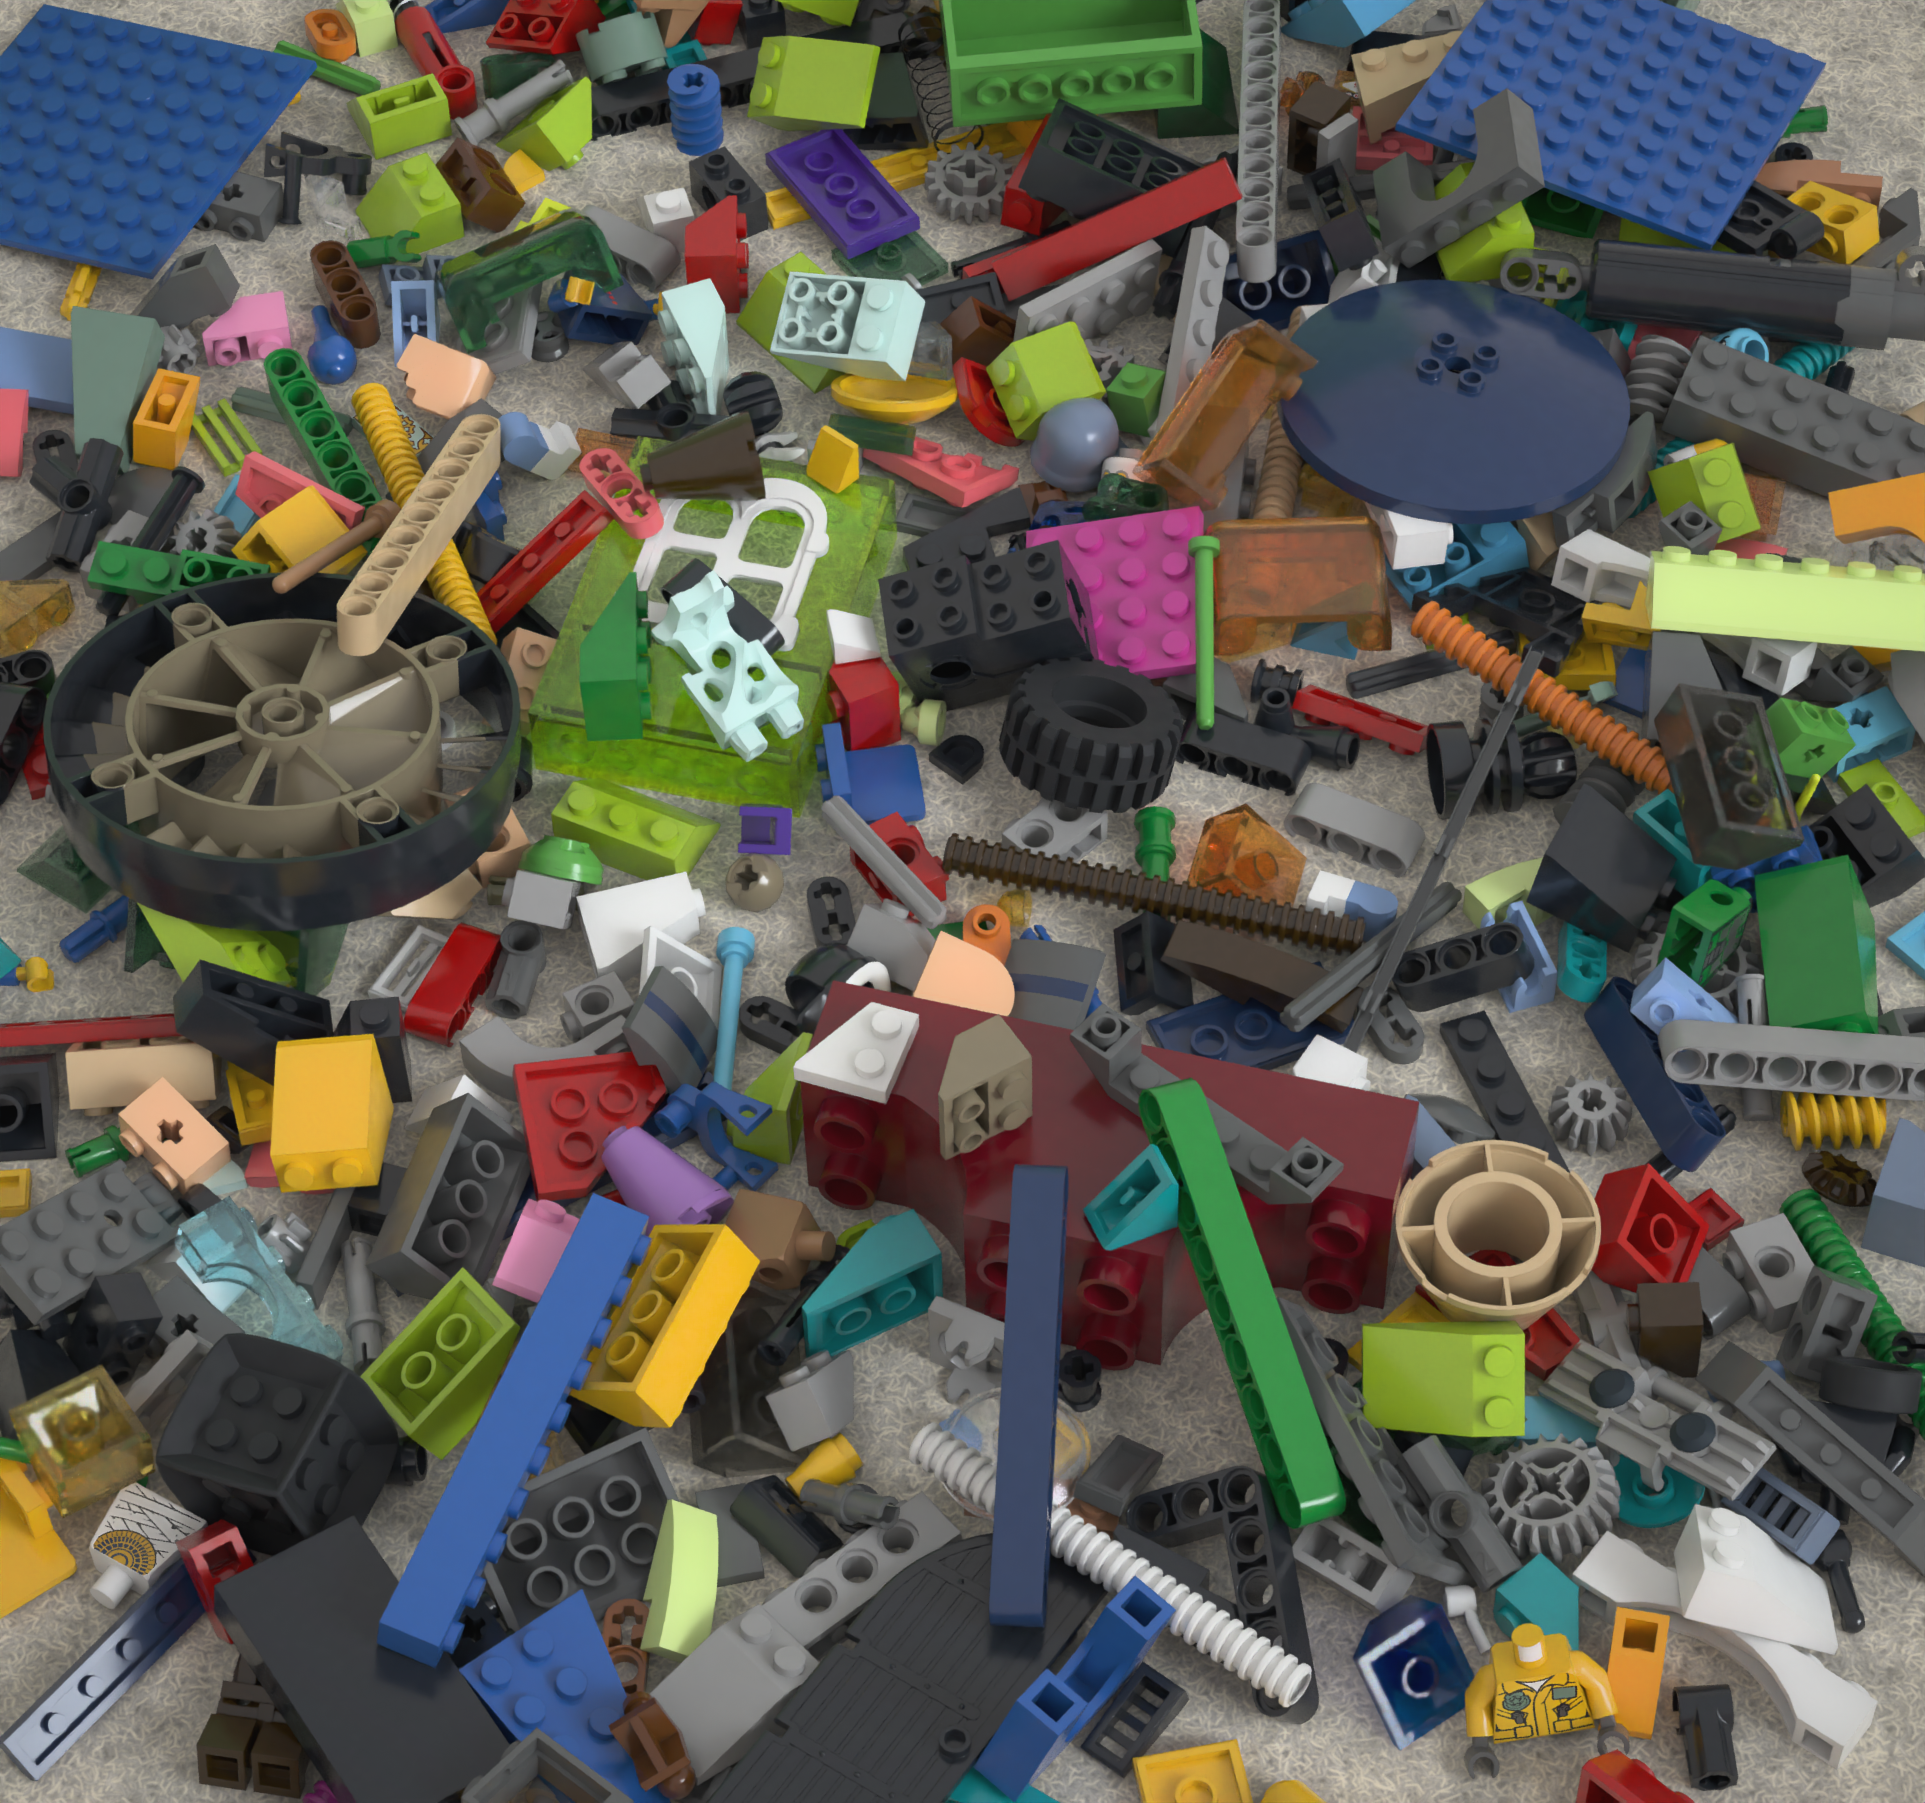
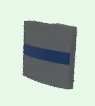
M1014 939L1004 966L1012 979L1015 992L1014 1004L1008 1017L1075 1030L1085 1020L1106 954L1097 949L1068 943Z
M664 966L654 967L622 1026V1030L638 1065H656L671 1095L682 1084H689L697 1088L716 1051L718 1030L705 1008L687 986Z

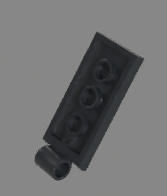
M1754 181L1717 241L1736 253L1763 256L1764 251L1770 250L1782 259H1794L1823 239L1824 226L1820 218L1814 213L1804 210L1766 186Z

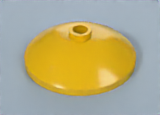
M909 368L906 382L865 378L846 373L837 377L831 383V396L841 407L866 421L883 424V428L887 430H905L909 428V424L929 420L950 408L959 399L954 377L926 369Z

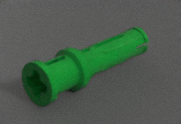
M1146 807L1135 814L1134 826L1139 831V844L1135 847L1134 856L1136 862L1142 867V872H1146L1147 878L1153 879L1156 874L1161 876L1162 881H1168V878H1170L1169 867L1176 859V848L1171 843V831L1175 828L1176 817L1171 810L1164 807ZM1168 916V921H1171V916Z

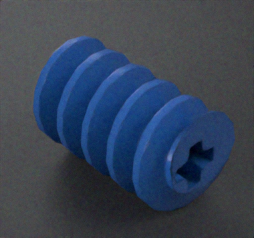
M685 64L678 66L670 72L667 80L669 87L668 96L670 99L669 108L671 111L670 120L672 123L671 132L674 139L677 140V148L681 153L689 156H703L717 150L723 143L724 131L721 116L720 81L718 75L704 65Z

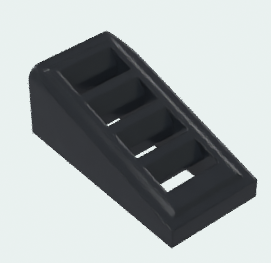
M1142 1661L1080 1748L1116 1774L1125 1778L1132 1769V1758L1142 1757L1187 1704L1189 1697L1186 1691ZM1145 1689L1163 1700L1159 1708L1140 1696ZM1132 1705H1135L1152 1717L1147 1725L1127 1712ZM1119 1720L1140 1734L1135 1741L1114 1728ZM1106 1735L1128 1750L1123 1758H1120L1100 1744Z

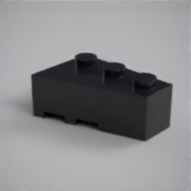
M201 959L173 996L177 1033L274 1086L276 1046L278 1041L334 1037L330 1001L328 999Z

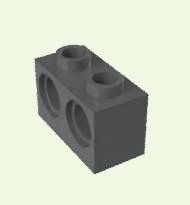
M1813 1266L1776 1360H1779L1794 1375L1820 1383L1824 1358L1828 1356L1854 1357L1878 1296L1856 1280Z

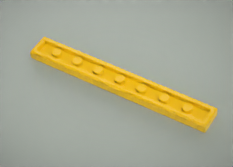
M1008 122L982 127L984 139L981 145L975 149L980 151L983 146L988 145L990 155L993 156L1001 152L1003 159L1025 153L1026 151L1006 128ZM980 128L974 129L968 137L953 144H956L960 150H966L968 142H973V145L978 142L981 136ZM970 131L938 140V142L951 143L967 136ZM934 142L929 143L927 148H912L870 162L898 192L925 183V173H928V162L937 161V150L934 147ZM937 143V147L940 150L951 153L952 144ZM786 187L765 193L768 221L773 230L811 219L810 215Z

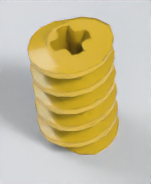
M1782 1091L1780 1101L1782 1135L1784 1138H1791L1795 1151H1801L1805 1137H1810L1814 1150H1821L1824 1136L1830 1137L1834 1150H1840L1844 1136H1849L1853 1149H1860L1864 1135L1869 1136L1873 1149L1880 1148L1882 1137L1886 1131V1098L1874 1099V1097L1860 1096L1854 1098V1096L1837 1095L1835 1100L1833 1094L1818 1093L1815 1100L1813 1093L1800 1092L1796 1101L1791 1091Z

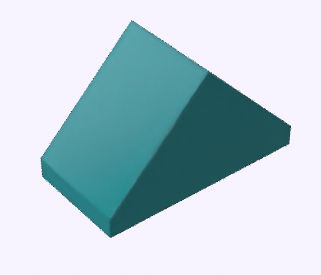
M1150 1144L1083 1211L1103 1249L1111 1251L1177 1227L1179 1185L1158 1146Z

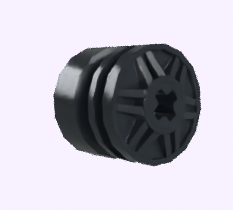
M1498 716L1495 717L1493 721V726ZM1485 717L1477 718L1472 740L1469 738L1464 723L1460 720L1430 723L1427 728L1426 759L1428 779L1436 813L1441 820L1450 819L1493 728ZM1512 722L1478 794L1488 814H1497L1500 798L1502 806L1507 812L1520 811L1522 807L1525 763L1522 746L1514 722ZM1475 803L1468 817L1472 816L1475 808Z

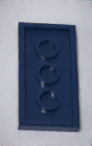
M1320 961L1312 963L1324 968ZM1222 994L1146 1021V1030L1158 1048L1271 1070L1299 1060L1317 1034L1339 1045L1344 1044L1355 1020L1352 1017L1350 1025L1342 1034L1316 1019L1301 1031L1291 1032L1287 1025L1281 1023L1280 1012L1252 997L1242 1005Z

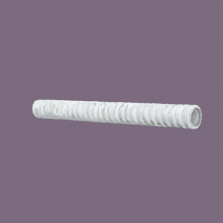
M932 1422L924 1426L915 1436L910 1446V1462L915 1465L922 1464V1469L930 1474L934 1472L937 1480L947 1481L948 1487L953 1490L960 1489L963 1497L968 1499L973 1497L975 1505L979 1507L986 1505V1511L994 1515L997 1464L993 1465L992 1459L988 1456L980 1457L979 1450L973 1447L968 1448L965 1441L961 1439L955 1440L954 1434L950 1431L942 1432L939 1424ZM1053 1499L1050 1541L1051 1554L1056 1558L1064 1556L1065 1564L1072 1567L1077 1565V1570L1082 1575L1090 1573L1091 1581L1096 1584L1104 1582V1589L1111 1593L1117 1591L1116 1594H1118L1134 1576L1138 1577L1176 1609L1165 1626H1170V1632L1173 1635L1180 1636L1183 1634L1184 1642L1189 1645L1197 1643V1650L1203 1654L1211 1652V1659L1217 1663L1224 1661V1667L1228 1671L1233 1672L1237 1669L1240 1679H1252L1251 1684L1254 1688L1262 1689L1264 1687L1265 1695L1269 1698L1278 1696L1279 1704L1283 1707H1289L1301 1698L1311 1680V1666L1306 1663L1298 1665L1297 1657L1292 1654L1284 1656V1649L1280 1646L1270 1647L1271 1643L1268 1638L1263 1636L1257 1638V1632L1252 1628L1248 1627L1244 1630L1243 1622L1239 1619L1230 1621V1615L1225 1610L1216 1612L1217 1608L1214 1603L1210 1601L1203 1603V1597L1199 1593L1189 1594L1188 1586L1185 1584L1176 1585V1579L1171 1575L1163 1577V1571L1159 1567L1153 1566L1149 1568L1148 1560L1145 1558L1136 1559V1553L1131 1549L1123 1551L1122 1543L1116 1540L1110 1542V1537L1105 1532L1097 1534L1096 1526L1090 1523L1084 1525L1082 1517L1079 1515L1071 1516L1070 1510L1064 1506L1058 1508L1057 1501Z

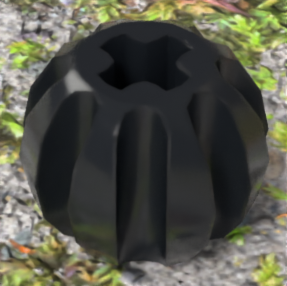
M757 371L744 372L731 379L724 388L723 398L729 416L738 412L748 411L755 436L768 433L782 420L783 408L774 382L767 374Z
M1537 731L1525 736L1520 741L1525 763L1524 793L1536 799H1554L1564 795L1569 791V788L1577 778L1576 757L1571 743L1564 735L1552 731Z

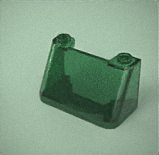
M576 208L562 210L449 260L438 268L434 276L437 293L467 354L487 346L484 337L486 326L490 321L492 324L500 321L493 305L494 303L571 269L573 277L593 280L600 285L604 293L624 285L600 226L587 213Z

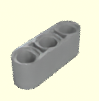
M586 205L558 235L559 242L566 252L569 253L572 250L582 255L581 259L599 268L607 267L620 273L627 281L635 285L641 283L649 287L648 291L653 292L681 262L680 254L676 247L665 238L594 205Z
M1309 783L1304 787L1283 822L1286 831L1292 837H1295L1296 834L1311 840L1310 844L1336 854L1338 851L1353 856L1351 860L1376 870L1384 868L1395 873L1394 877L1397 878L1405 875L1426 839L1424 830L1414 820L1319 783Z

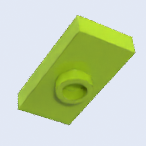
M1878 758L1839 774L1837 784L1848 797L1867 783L1908 838L1925 831L1924 814Z

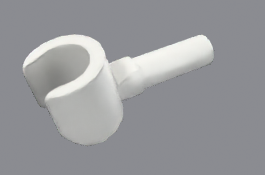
M1468 1585L1445 1587L1443 1602L1447 1618L1464 1616L1465 1624L1480 1654L1490 1652L1491 1645L1477 1615L1476 1595L1473 1588Z

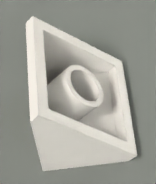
M651 925L644 929L639 995L654 967L664 966L695 995L718 1030L722 966Z

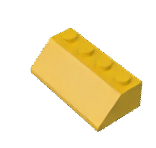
M726 1224L654 1225L648 1236L652 1238V1243L641 1267L633 1264L627 1275L628 1278L632 1279V1284L622 1307L612 1305L607 1319L612 1320V1325L602 1348L599 1349L592 1346L586 1359L592 1362L588 1377L581 1391L572 1388L569 1395L635 1427H672L675 1419L680 1415L683 1404L697 1378L704 1371L705 1363L719 1337L726 1330L734 1309L741 1296L748 1289L750 1280L760 1263V1260Z

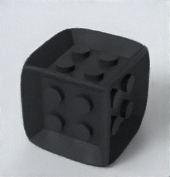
M229 1333L220 1338L204 1357L176 1405L159 1441L156 1452V1465L168 1488L187 1511L206 1520L208 1526L222 1519L237 1526L242 1540L248 1549L274 1556L353 1515L362 1527L392 1469L398 1450L399 1437L393 1420L372 1389L357 1373L323 1354L252 1334Z

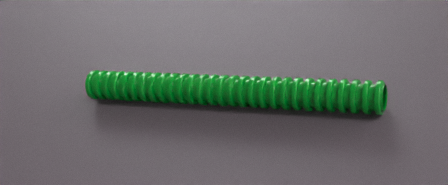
M1802 1189L1793 1193L1782 1203L1779 1214H1785L1814 1266L1856 1280L1878 1296L1860 1340L1864 1347H1866L1869 1356L1877 1361L1911 1367L1923 1373L1918 1411L1907 1415L1912 1418L1913 1425L1919 1430L1920 1436L1925 1441V1363L1900 1364L1892 1354V1351H1907V1347L1892 1346V1341L1898 1332L1908 1330L1902 1325L1900 1318L1894 1314L1893 1307L1887 1302V1298L1880 1291L1878 1284L1872 1279V1275L1865 1268L1863 1261L1857 1257L1856 1250L1850 1245V1241L1843 1234V1230L1836 1223L1834 1216L1828 1212V1207L1821 1201V1196L1813 1189Z

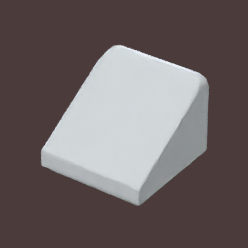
M826 610L827 631L835 664L881 657L872 618L839 610Z

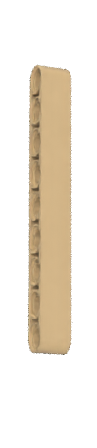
M477 414L468 416L461 421L337 603L338 647L343 653L351 656H365L379 649L499 468L501 463V424L497 418L490 415Z

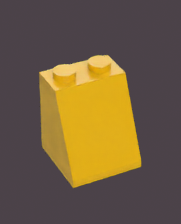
M373 1034L277 1042L270 1156L281 1193L378 1185L394 1106Z

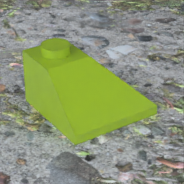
M585 76L543 99L495 145L512 154L521 149L539 167L547 171H551L559 166H562L564 170L569 169L584 156L581 149L592 139L591 81Z
M803 1032L745 1090V1096L771 1105L773 1112L748 1136L728 1119L726 1133L728 1136H733L734 1147L773 1162L791 1165L804 1127L800 1081L794 1079L793 1067L796 1061L808 1052L813 1034ZM743 1111L741 1115L747 1118L756 1115L750 1111Z

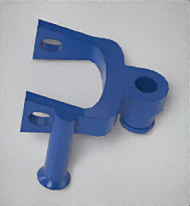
M711 1082L702 1091L689 1084H682L668 1097V1104L654 1115L657 1127L670 1138H676L686 1126L698 1132L700 1142L707 1155L724 1166L712 1179L727 1190L739 1180L749 1190L756 1191L779 1170L778 1163L734 1147L725 1134L720 1115L721 1112L740 1131L748 1136L773 1112L771 1105L731 1091L717 1082ZM743 1111H750L756 1115L747 1118L741 1115ZM751 1168H756L760 1170L762 1173L759 1175H752L748 1173V1171Z

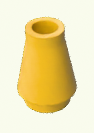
M839 1432L831 1439L829 1437L823 1439L799 1467L784 1480L789 1489L799 1498L800 1491L807 1480L817 1479L821 1482L841 1485L856 1478L855 1472L863 1466V1462L849 1441Z

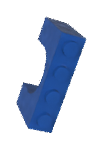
M1134 1576L1106 1605L1083 1642L1055 1676L1050 1670L1046 1669L1016 1700L974 1765V1768L1013 1802H1016L1133 1675L1176 1609L1138 1577Z

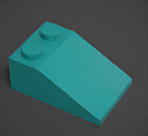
M914 1209L900 1215L887 1216L879 1221L877 1225L869 1228L802 1306L806 1358L823 1350H828L831 1357L928 1313L936 1296L943 1297L942 1252Z

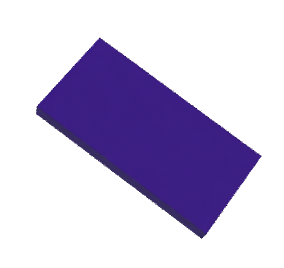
M842 129L820 130L765 153L768 168L847 260L920 229V218Z

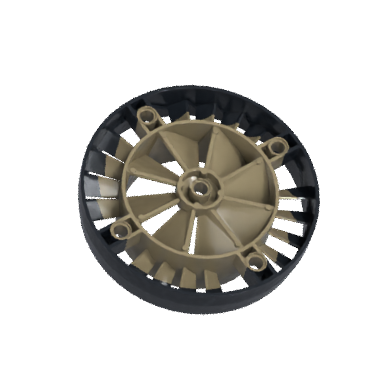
M283 572L227 578L196 585L144 604L120 617L84 644L63 668L47 700L43 719L47 771L63 828L72 847L82 861L101 880L137 903L172 917L227 929L293 931L347 924L395 910L429 895L469 868L489 848L500 833L510 813L515 795L521 751V714L518 686L510 665L501 650L487 634L469 619L450 607L416 592L377 651L365 656L345 654L338 647L337 603L355 576L317 572L283 594L277 593L272 587L274 578ZM462 696L480 712L491 725L494 732L460 738H441L439 704ZM500 741L503 748L493 766H455L443 764L442 744ZM238 743V747L244 756L203 795L171 781L175 775L190 763L218 748ZM264 767L277 769L273 806L247 805ZM443 769L486 774L465 796L442 792ZM442 798L455 802L448 809L441 812ZM138 821L141 835L123 826Z

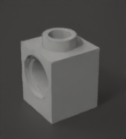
M612 971L564 992L565 1013L560 1015V1020L567 1037L571 1041L575 1039L580 1041L621 1014L627 1019L635 1003L615 971Z

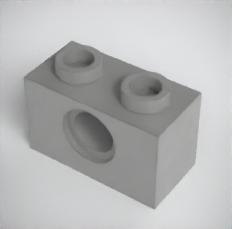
M1782 1213L1731 1230L1729 1232L1726 1252L1722 1255L1724 1268L1736 1280H1739L1751 1302L1749 1314L1751 1318L1755 1321L1761 1319L1769 1334L1788 1328L1811 1269L1814 1266L1785 1214ZM1767 1275H1774L1778 1278L1769 1277Z

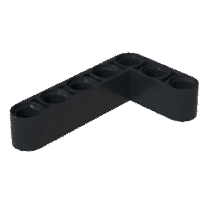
M1243 1465L1233 1466L1135 1497L1129 1504L1126 1512L1128 1529L1166 1548H1174L1225 1533L1240 1621L1243 1622V1629L1252 1628L1257 1632V1638L1262 1636L1268 1638L1271 1643L1270 1647H1272L1274 1640L1281 1635V1647L1284 1649V1656L1292 1654L1297 1657L1298 1665L1306 1663L1312 1669L1310 1683L1304 1694L1295 1704L1282 1708V1705L1279 1704L1278 1696L1269 1698L1265 1695L1264 1687L1256 1689L1251 1684L1255 1705L1262 1714L1290 1724H1303L1309 1721L1317 1711L1319 1693L1289 1526L1283 1521L1278 1511L1267 1476ZM1252 1484H1255L1253 1498L1246 1503V1492ZM1208 1498L1209 1505L1207 1511L1200 1517L1199 1509L1201 1503ZM1162 1511L1161 1524L1154 1530L1155 1518ZM1263 1534V1546L1255 1554L1254 1545L1256 1539ZM1272 1584V1597L1268 1601V1603L1264 1605V1592L1266 1588Z

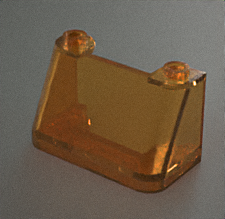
M1363 516L1235 519L1217 521L1204 532V536H1212L1220 541V554L1213 558L1214 656L1236 655L1250 649L1255 643L1257 624L1345 621L1348 640L1357 649L1364 651H1391L1392 622L1384 543L1381 528L1373 519Z

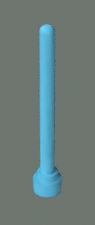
M730 927L722 930L718 935L716 955L724 966L713 1082H717L731 1091L743 968L752 961L755 949L754 935L741 927Z

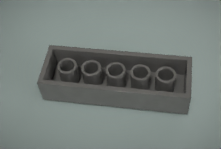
M1701 335L1661 427V430L1695 444L1716 438L1724 440L1728 444L1733 442L1740 462L1828 498V492L1925 472V425Z

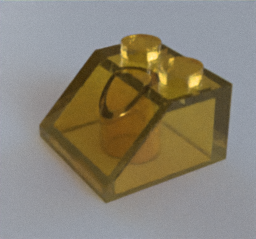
M103 1365L97 1366L9 1410L10 1418L37 1479L62 1518L156 1472L151 1437Z

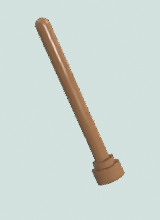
M387 499L375 503L366 510L364 522L275 577L272 582L274 591L280 594L286 593L372 537L381 539L401 508L395 502Z

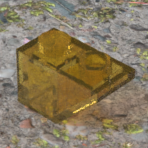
M66 580L0 581V654L3 657L14 655L18 651L28 650L39 636L53 626L63 625L70 618L71 613L76 609L70 585Z

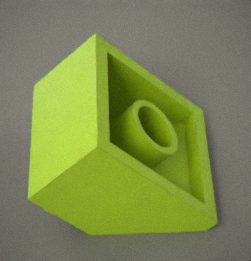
M427 152L388 166L355 210L356 215L371 238L387 235L394 237L396 233L402 230L419 233L420 238L411 239L407 242V253L419 254L465 237L460 202Z
M1069 321L1012 342L986 367L1016 439L1034 441L1040 421L1055 405L1073 398L1091 397L1100 399L1107 393L1076 322Z
M1733 442L1648 471L1663 518L1689 501H1692L1722 528L1717 543L1761 529L1762 526Z

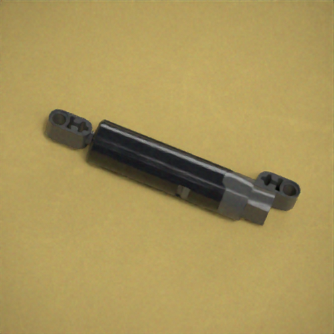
M1598 239L1594 242L1589 266L1581 265L1575 256L1566 252L1529 248H1514L1508 251L1500 264L1501 283L1508 292L1513 294L1551 299H1569L1575 296L1579 290L1586 291L1585 314L1589 320L1723 333L1736 328H1750L1762 337L1884 350L1887 338L1925 341V270L1919 271L1918 276L1914 278L1911 277L1908 270L1914 268L1916 261H1921L1925 269V246H1910L1902 250L1897 256L1895 269L1791 258H1770V256L1607 239ZM1522 262L1527 264L1532 272L1524 280H1515L1509 276L1508 268L1514 263ZM1539 264L1545 265L1544 283L1538 282ZM1560 268L1568 269L1570 277H1567L1565 284L1557 283V276L1555 275L1559 274Z

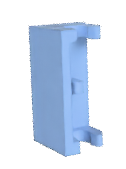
M1523 901L1510 903L1506 911L1507 918L1503 922L1515 924L1520 928L1534 958V969L1527 979L1524 980L1520 977L1513 985L1498 989L1509 1013L1553 1002L1558 972ZM1491 912L1486 913L1482 918L1480 929L1495 924Z

